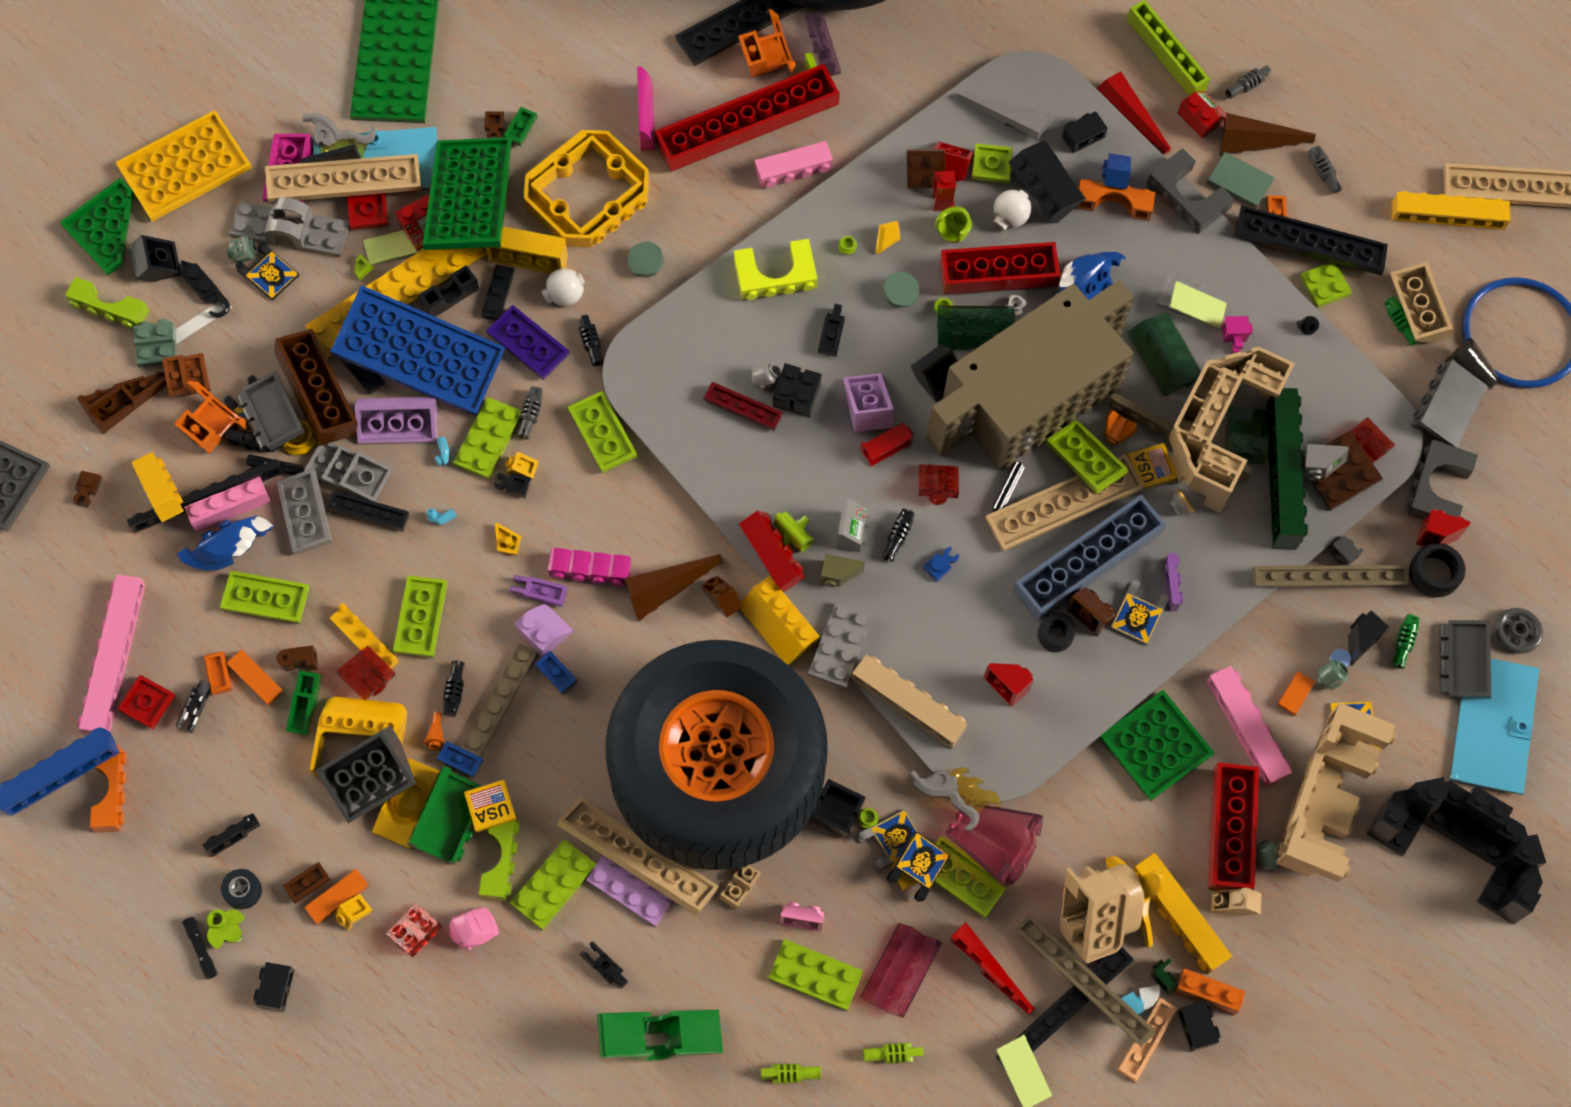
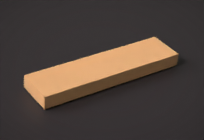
M1160 997L1158 998L1145 1020L1156 1030V1033L1142 1048L1133 1041L1117 1072L1133 1082H1137L1175 1015L1177 1007Z

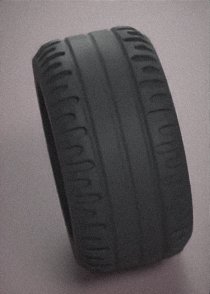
M1444 543L1425 545L1416 553L1409 566L1410 579L1413 585L1416 586L1415 588L1430 597H1444L1453 593L1464 580L1466 566L1461 554L1453 547ZM1426 558H1438L1444 561L1451 570V581L1439 583L1430 579L1424 572L1423 560Z

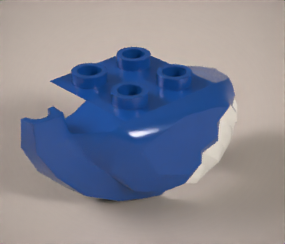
M1100 252L1077 257L1065 266L1060 275V292L1074 283L1088 300L1092 299L1113 284L1110 276L1113 266H1120L1121 260H1125L1126 257L1119 252Z
M259 516L234 521L226 519L218 524L219 529L214 532L210 529L201 535L202 539L199 540V544L193 551L186 547L176 554L182 563L191 568L209 572L223 570L234 564L233 558L240 557L249 550L256 537L265 536L274 526L268 520Z

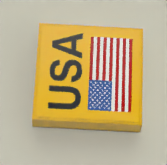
M1164 443L1127 453L1128 459L1144 485L1143 490L1177 480V474Z
M504 779L464 792L476 833L517 820Z

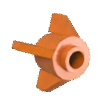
M1110 409L1106 416L1105 440L1113 445H1116V443L1121 444L1134 435L1137 430V424Z

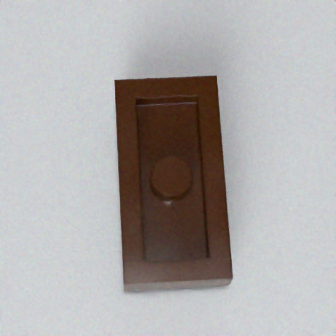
M317 862L285 883L283 887L294 904L331 881L320 862Z

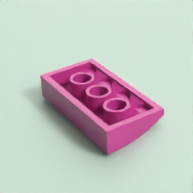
M637 66L641 151L656 150L653 82L647 71L641 66Z
M274 134L268 166L299 164L302 158L312 156L313 138L311 135ZM266 180L262 197L264 202H268Z

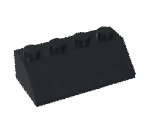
M1045 140L1021 150L1008 162L1049 221L1060 222L1086 199Z

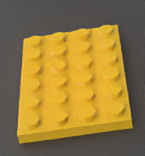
M216 110L115 162L152 222L252 169L250 162Z

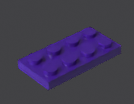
M514 305L486 330L491 338L501 346L506 347L505 349L542 380L570 354L567 348Z

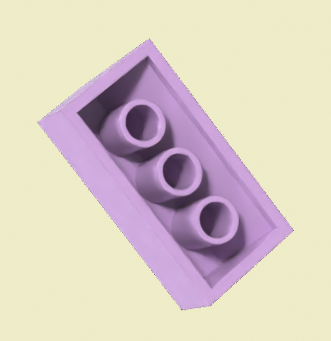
M436 398L357 399L354 409L355 418L358 422V444L437 441Z

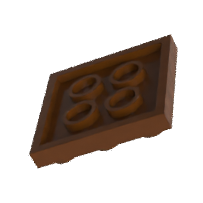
M1349 430L1326 444L1347 446V462L1327 478L1320 481L1311 480V482L1332 511L1379 483L1383 478L1353 433ZM1304 457V461L1302 462V468L1304 469L1306 466V457Z

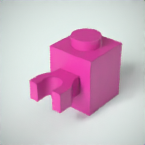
M1225 316L1222 323L1223 342H1232L1233 353L1241 352L1243 342H1246L1249 335H1252V323H1249L1248 316Z

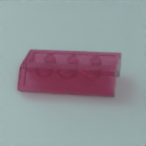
M898 923L860 998L889 1014L904 1018L942 943L938 939L922 935L912 926Z

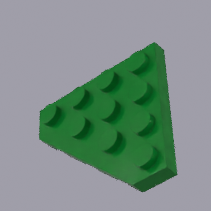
M121 178L59 222L64 230L107 276L123 265L134 195L132 189Z

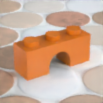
M1185 968L1180 972L1176 983L1178 986L1174 990V993L1192 1000L1202 999L1215 1005L1214 1008L1231 1015H1236L1240 1011L1246 992Z

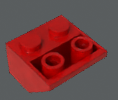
M1432 509L1420 525L1416 545L1422 547L1431 543H1444L1448 545L1458 540L1470 526L1471 522L1461 516H1452L1442 510Z

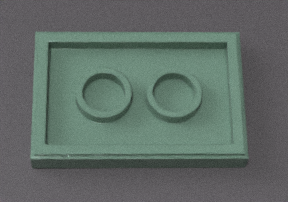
M1225 152L1207 183L1218 189L1223 187L1231 196L1257 208L1275 177Z

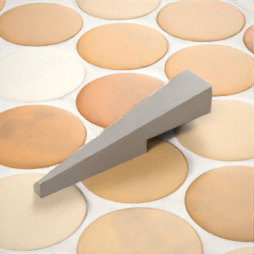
M960 92L958 95L959 99L1004 126L1008 123L1035 140H1038L1044 130L1046 131L1056 118V116L965 92Z

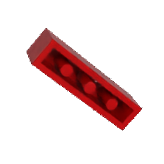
M757 510L739 523L778 588L788 591L805 578L802 572L804 569L792 557L793 551L782 541L783 535L772 525L773 520L767 512Z

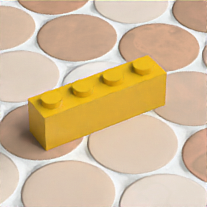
M152 451L131 462L161 522L184 512L181 506L183 500L180 494L176 492L178 490L174 482L170 480L172 478L165 468L166 466L161 457L156 458Z

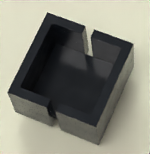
M784 363L773 395L772 407L789 411L792 400L794 401L793 413L810 418L821 386L822 374L807 369L801 372L800 367Z
M828 779L809 821L847 839L855 819H857L865 803L866 797Z

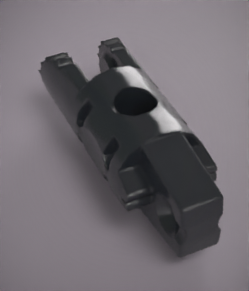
M236 429L225 431L229 445L261 451L252 432ZM267 449L261 452H274L275 449H273L272 451Z
M201 680L196 689L192 688L175 726L180 728L185 723L187 716H190L191 720L187 726V731L193 733L209 697L207 691L210 683Z
M592 941L589 944L590 948L599 955L596 961L587 952L582 951L579 955L600 973L609 984L615 982L619 987L623 988L628 983L621 975L624 970ZM609 964L610 967L608 969H603L602 965Z

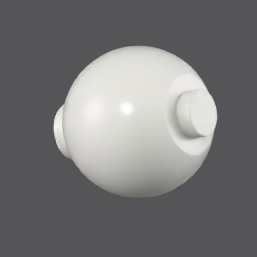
M1007 190L1001 193L994 203L993 211L996 218L993 223L1003 231L1008 227L1016 228L1026 223L1031 214L1029 195L1023 190Z
M560 268L549 275L546 281V288L542 290V294L548 304L554 302L559 306H571L582 297L585 281L580 273L577 274L569 268Z

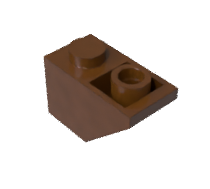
M719 576L708 579L701 586L717 610L726 618L743 607L734 588Z

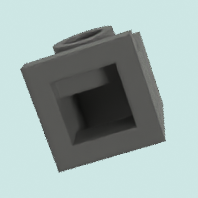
M1344 535L1343 537L1337 536L1334 539L1335 541L1328 552L1340 565H1350L1360 557L1364 550L1362 548L1358 550L1355 543Z

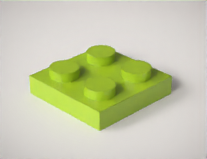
M976 143L971 180L1009 184L1011 166L1008 162L1012 159L1013 147Z
M1335 263L1325 264L1300 275V279L1316 308L1349 297L1352 294L1350 287Z

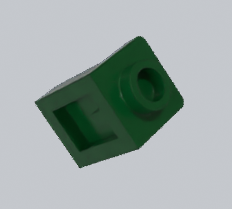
M1169 958L1165 962L1162 959L1152 967L1155 971L1150 975L1167 995L1178 986L1175 983L1174 976L1163 970L1171 963Z

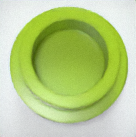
M845 236L840 239L838 249L845 255L853 254L857 249V242L853 237Z
M872 808L862 809L858 815L860 826L869 829L878 823L877 812Z

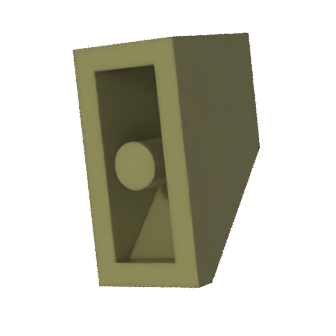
M825 554L820 583H824L827 587H840L863 573L865 561Z

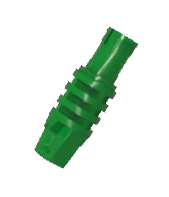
M1395 296L1388 298L1384 304L1395 327H1397L1400 333H1403L1410 346L1417 344L1419 341L1414 339L1402 305Z
M1413 614L1405 616L1394 645L1396 653L1392 666L1399 669L1405 668L1408 653H1411L1418 634L1420 618Z

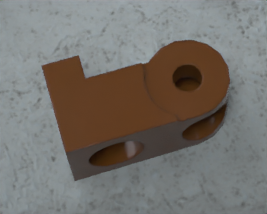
M313 645L284 649L277 654L276 660L285 671H291L296 667L307 666L310 671L318 670L317 650Z

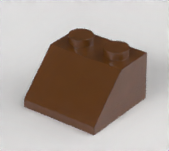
M1086 587L1072 596L1067 611L1096 636L1106 628L1116 614L1111 605L1102 602L1096 592L1088 590Z

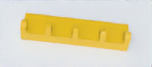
M344 603L339 605L338 611L330 617V620L385 675L399 663L398 658L380 642Z

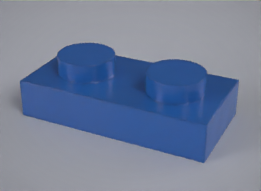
M551 651L535 663L540 672L562 695L578 682L574 675Z
M446 741L437 757V761L472 778L476 776L484 761L483 758Z

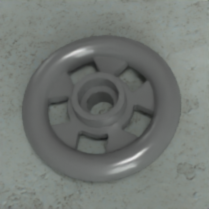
M1510 608L1498 616L1495 623V634L1504 648L1514 653L1523 654L1535 650L1540 645L1543 638V628L1540 620L1532 612L1523 608ZM1511 616H1518L1519 621L1512 622ZM1529 620L1532 623V629H1529L1528 625L1525 623L1526 621ZM1503 625L1509 626V633L1503 632ZM1515 629H1519L1521 634H1518ZM1528 635L1533 637L1530 643L1525 641ZM1511 638L1518 640L1519 644L1515 645L1511 643Z

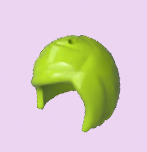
M953 206L943 210L938 215L935 227L945 241L960 243L969 234L972 228V221L965 208Z

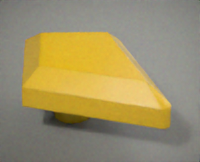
M898 221L879 225L876 254L883 252L901 240Z
M496 522L497 552L517 556L522 538L521 535Z

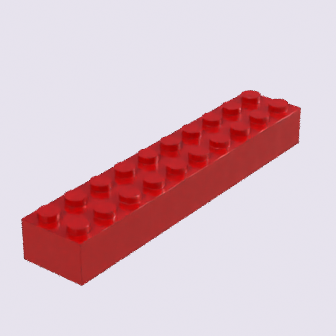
M822 64L655 130V142L670 172L837 106L839 105L840 92L825 65Z

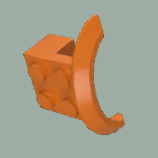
M769 9V14L775 33L758 38L755 30L738 36L751 78L783 67H787L791 74L796 66L789 52L778 14Z
M187 382L205 401L193 414L186 410L174 425L210 454L224 439L226 430L232 429L235 425L245 430L246 420L220 402L199 382Z

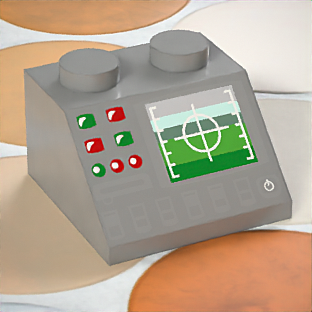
M1307 444L1305 477L1312 481H1320L1327 478L1347 462L1348 447Z
M844 497L837 549L860 552L861 546L866 545L867 534H863L864 527L868 528L870 516L866 515V507Z

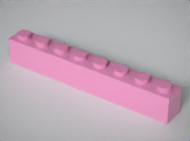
M116 575L115 581L111 584L112 595L106 605L107 616L102 621L103 632L101 638L97 641L98 653L97 657L93 659V673L87 683L89 690L87 696L83 699V714L78 719L79 730L84 735H88L90 731L100 727L109 732L111 730L145 588V583L139 577Z

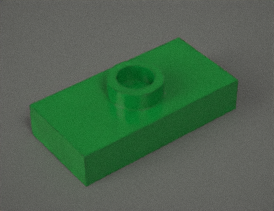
M520 107L506 130L504 137H511L512 143L521 147L538 118L537 113Z

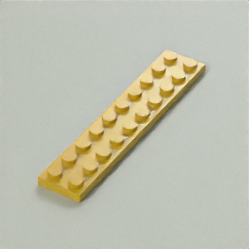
M483 248L422 249L365 287L404 304L411 305L419 299V294L433 285L437 288L449 280L452 273L465 265L469 267L486 256V252ZM358 292L305 325L306 330L313 329L327 359L332 356L330 351Z

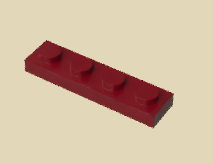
M711 382L704 396L705 402L774 432L783 416V412L714 382Z

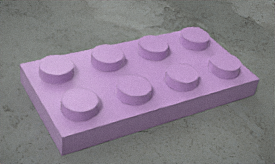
M604 855L586 879V882L654 927L658 925L673 903V900Z

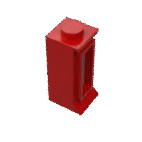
M955 171L935 172L932 198H935L934 211H943L954 206V195L957 188Z
M902 421L900 426L897 425L871 439L868 443L861 442L860 450L872 467L912 445L914 435L909 426L906 427Z

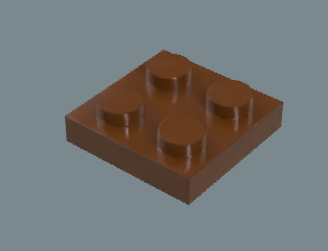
M907 149V188H933L935 172L945 171V149Z

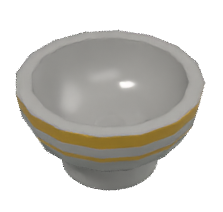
M1178 488L1173 495L1174 500L1170 502L1176 513L1180 515L1181 513L1192 514L1196 512L1183 492Z

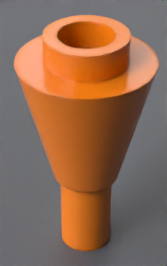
M440 712L433 713V722L424 741V744L431 750H438L445 744L441 726L442 713Z

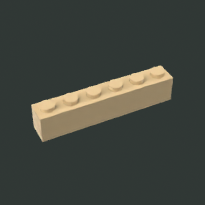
M866 654L853 671L851 679L952 749L967 728L966 720L962 716L954 715L948 711L949 708L943 703H937L932 700L931 695L927 692L916 689L915 685L908 679L903 680L894 669H887L881 665L882 663L878 658L870 657Z

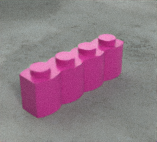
M551 548L548 573L556 580L572 578L575 582H583L584 580H591L594 584L610 582L614 586L621 587L625 584V579L630 576L632 561L630 556Z

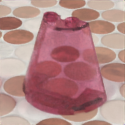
M967 802L965 805L973 807L979 814L978 825L970 832L966 831V826L970 824L971 820L966 814L958 811L956 815L958 821L948 826L946 830L947 837L1001 886L1007 888L1009 884L1013 885L1023 874L1037 846L1035 844L1036 835L1040 836L1043 816L1035 813Z

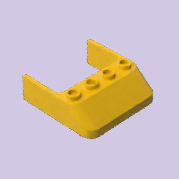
M331 697L328 699L318 721L310 765L312 775L318 777L315 770L320 768L326 732L371 737L391 725L403 745L407 721L405 707L400 703L345 697Z

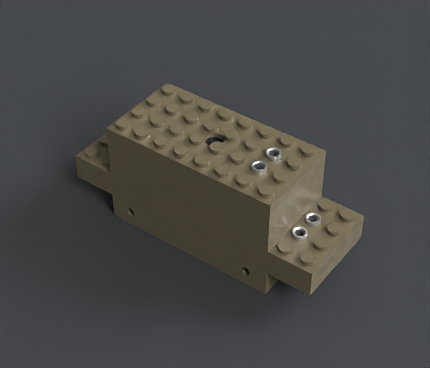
M1118 280L1088 300L1073 283L951 365L948 370L943 399L932 406L926 440L941 456L944 453L949 454L955 449L957 444L960 442L965 443L972 436L999 470H1001L1005 466L1006 468L1012 466L1018 457L1028 455L1034 446H1041L1047 437L1060 431L1066 424L1069 425L1077 420L1079 415H1085L1090 412L1095 404H1102L1111 393L1119 392L1126 379L1125 376L1129 371L1128 368L1132 363L1131 360L1134 354L1120 337L1126 325L1129 311L1132 308L1134 300L1132 293Z

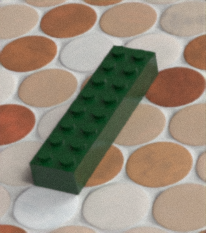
M1283 388L1278 398L1270 395L1266 403L1272 549L1296 550L1300 543L1303 542V538L1308 534V525L1305 524L1304 519L1307 515V506L1304 505L1306 487H1303L1305 469L1302 468L1304 450H1301L1303 432H1300L1302 414H1299L1301 396H1298V388Z

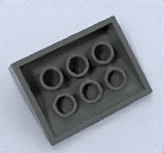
M391 725L315 770L348 824L416 784L402 743Z

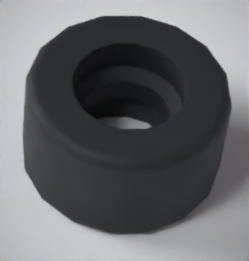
M1063 613L1047 615L1042 620L1038 629L1040 644L1051 652L1066 650L1076 635V627L1073 620ZM1052 626L1062 628L1064 637L1061 639L1052 637L1049 634V629Z

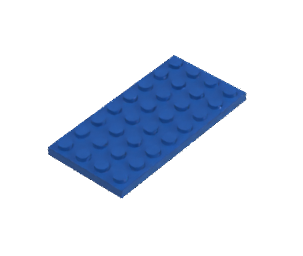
M361 285L330 354L476 416L506 347Z

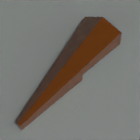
M1227 113L1224 119L1219 155L1223 156L1225 152H1236V154L1247 150L1260 151L1282 148L1283 145L1293 144V146H1296L1299 143H1314L1316 134Z
M159 370L147 377L140 376L115 384L112 388L101 391L99 389L90 395H80L77 397V400L91 422L104 435L167 385L165 372Z
M721 554L626 578L625 584L637 621L643 620L646 615L657 610L667 600H671L691 586L698 578L709 573L712 568L723 563Z

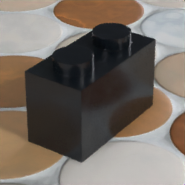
M1095 111L1091 114L1083 115L1075 122H1068L1064 127L1062 137L1072 152L1076 153L1105 138L1108 127Z
M266 962L265 967L261 968L259 980H261L260 987L254 993L255 1005L263 1009L284 1012L295 970L291 966Z
M1205 1000L1181 1007L1177 1011L1191 1052L1219 1043L1220 1032L1218 1027L1213 1024L1211 1019L1213 1018V1012Z

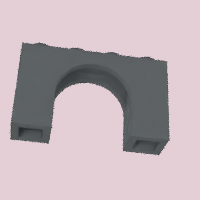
M1182 148L1152 171L1147 183L1151 190L1156 191L1162 200L1169 204L1175 213L1182 217L1188 226L1199 234L1229 211L1235 199L1223 187H1220L1209 197L1200 201L1189 200L1182 196L1177 189L1176 183L1193 170L1196 162Z
M1432 439L1429 445L1424 446L1421 456H1424L1423 462L1419 463L1416 473H1419L1418 479L1415 478L1411 487L1414 492L1413 496H1409L1406 507H1409L1407 515L1424 520L1433 509L1442 510L1452 516H1460L1463 506L1437 496L1430 486V475L1435 472H1448L1468 479L1474 470L1478 455Z

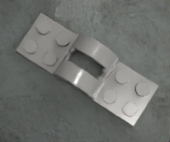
M281 197L273 202L271 207L240 201L229 234L231 237L239 238L246 236L249 239H253V241H264L267 244L273 245L278 243L276 235H283L293 241L296 249L341 257L350 223L346 220L313 215L310 207L303 202ZM285 210L300 215L302 222L297 225L291 221L277 218L278 216L286 217Z

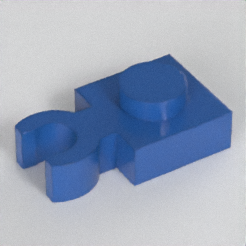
M951 546L946 548L944 556L937 553L923 566V569L936 582L951 570L952 566L949 563H955L959 559V554H956L954 557L948 555L952 551Z

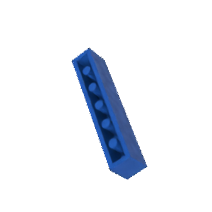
M102 727L93 729L85 737L74 740L68 747L57 750L51 757L37 762L34 767L20 772L17 777L1 783V811L13 816L119 754L120 752L111 732Z

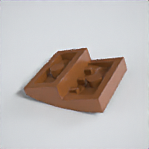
M203 353L185 357L177 355L162 359L170 397L198 394L187 383L188 381L199 382L206 390L211 391Z

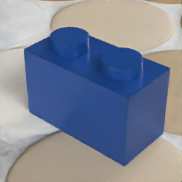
M1109 153L1108 159H1104L1102 166V178H1105V186L1127 189L1131 173L1130 156Z

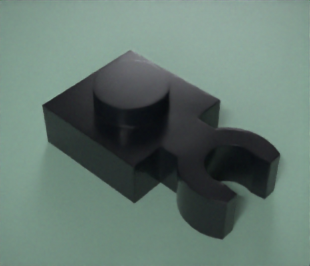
M497 473V479H501L503 482L500 484L494 483L495 489L503 490L507 488V494L526 498L531 483L530 477L511 473L510 478H507L504 474Z

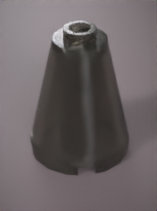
M1469 338L1463 342L1465 346L1457 347L1446 359L1445 363L1454 360L1486 384L1487 388L1491 390L1498 383L1496 380L1498 375L1476 342Z

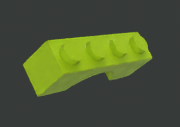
M76 276L65 294L71 307L78 310L80 308L84 309L94 316L98 314L110 322H119L129 329L144 321L149 312L144 301L130 296H126L121 301L115 303L102 302L98 300V291L94 284Z
M518 819L489 828L488 830L490 838L500 844L502 856L494 869L483 873L481 876L479 890L481 899L506 902L507 896L511 895L512 883H509L510 875L514 874L515 868L512 857L513 854H517L518 842H515L516 834L520 833L521 822H518Z

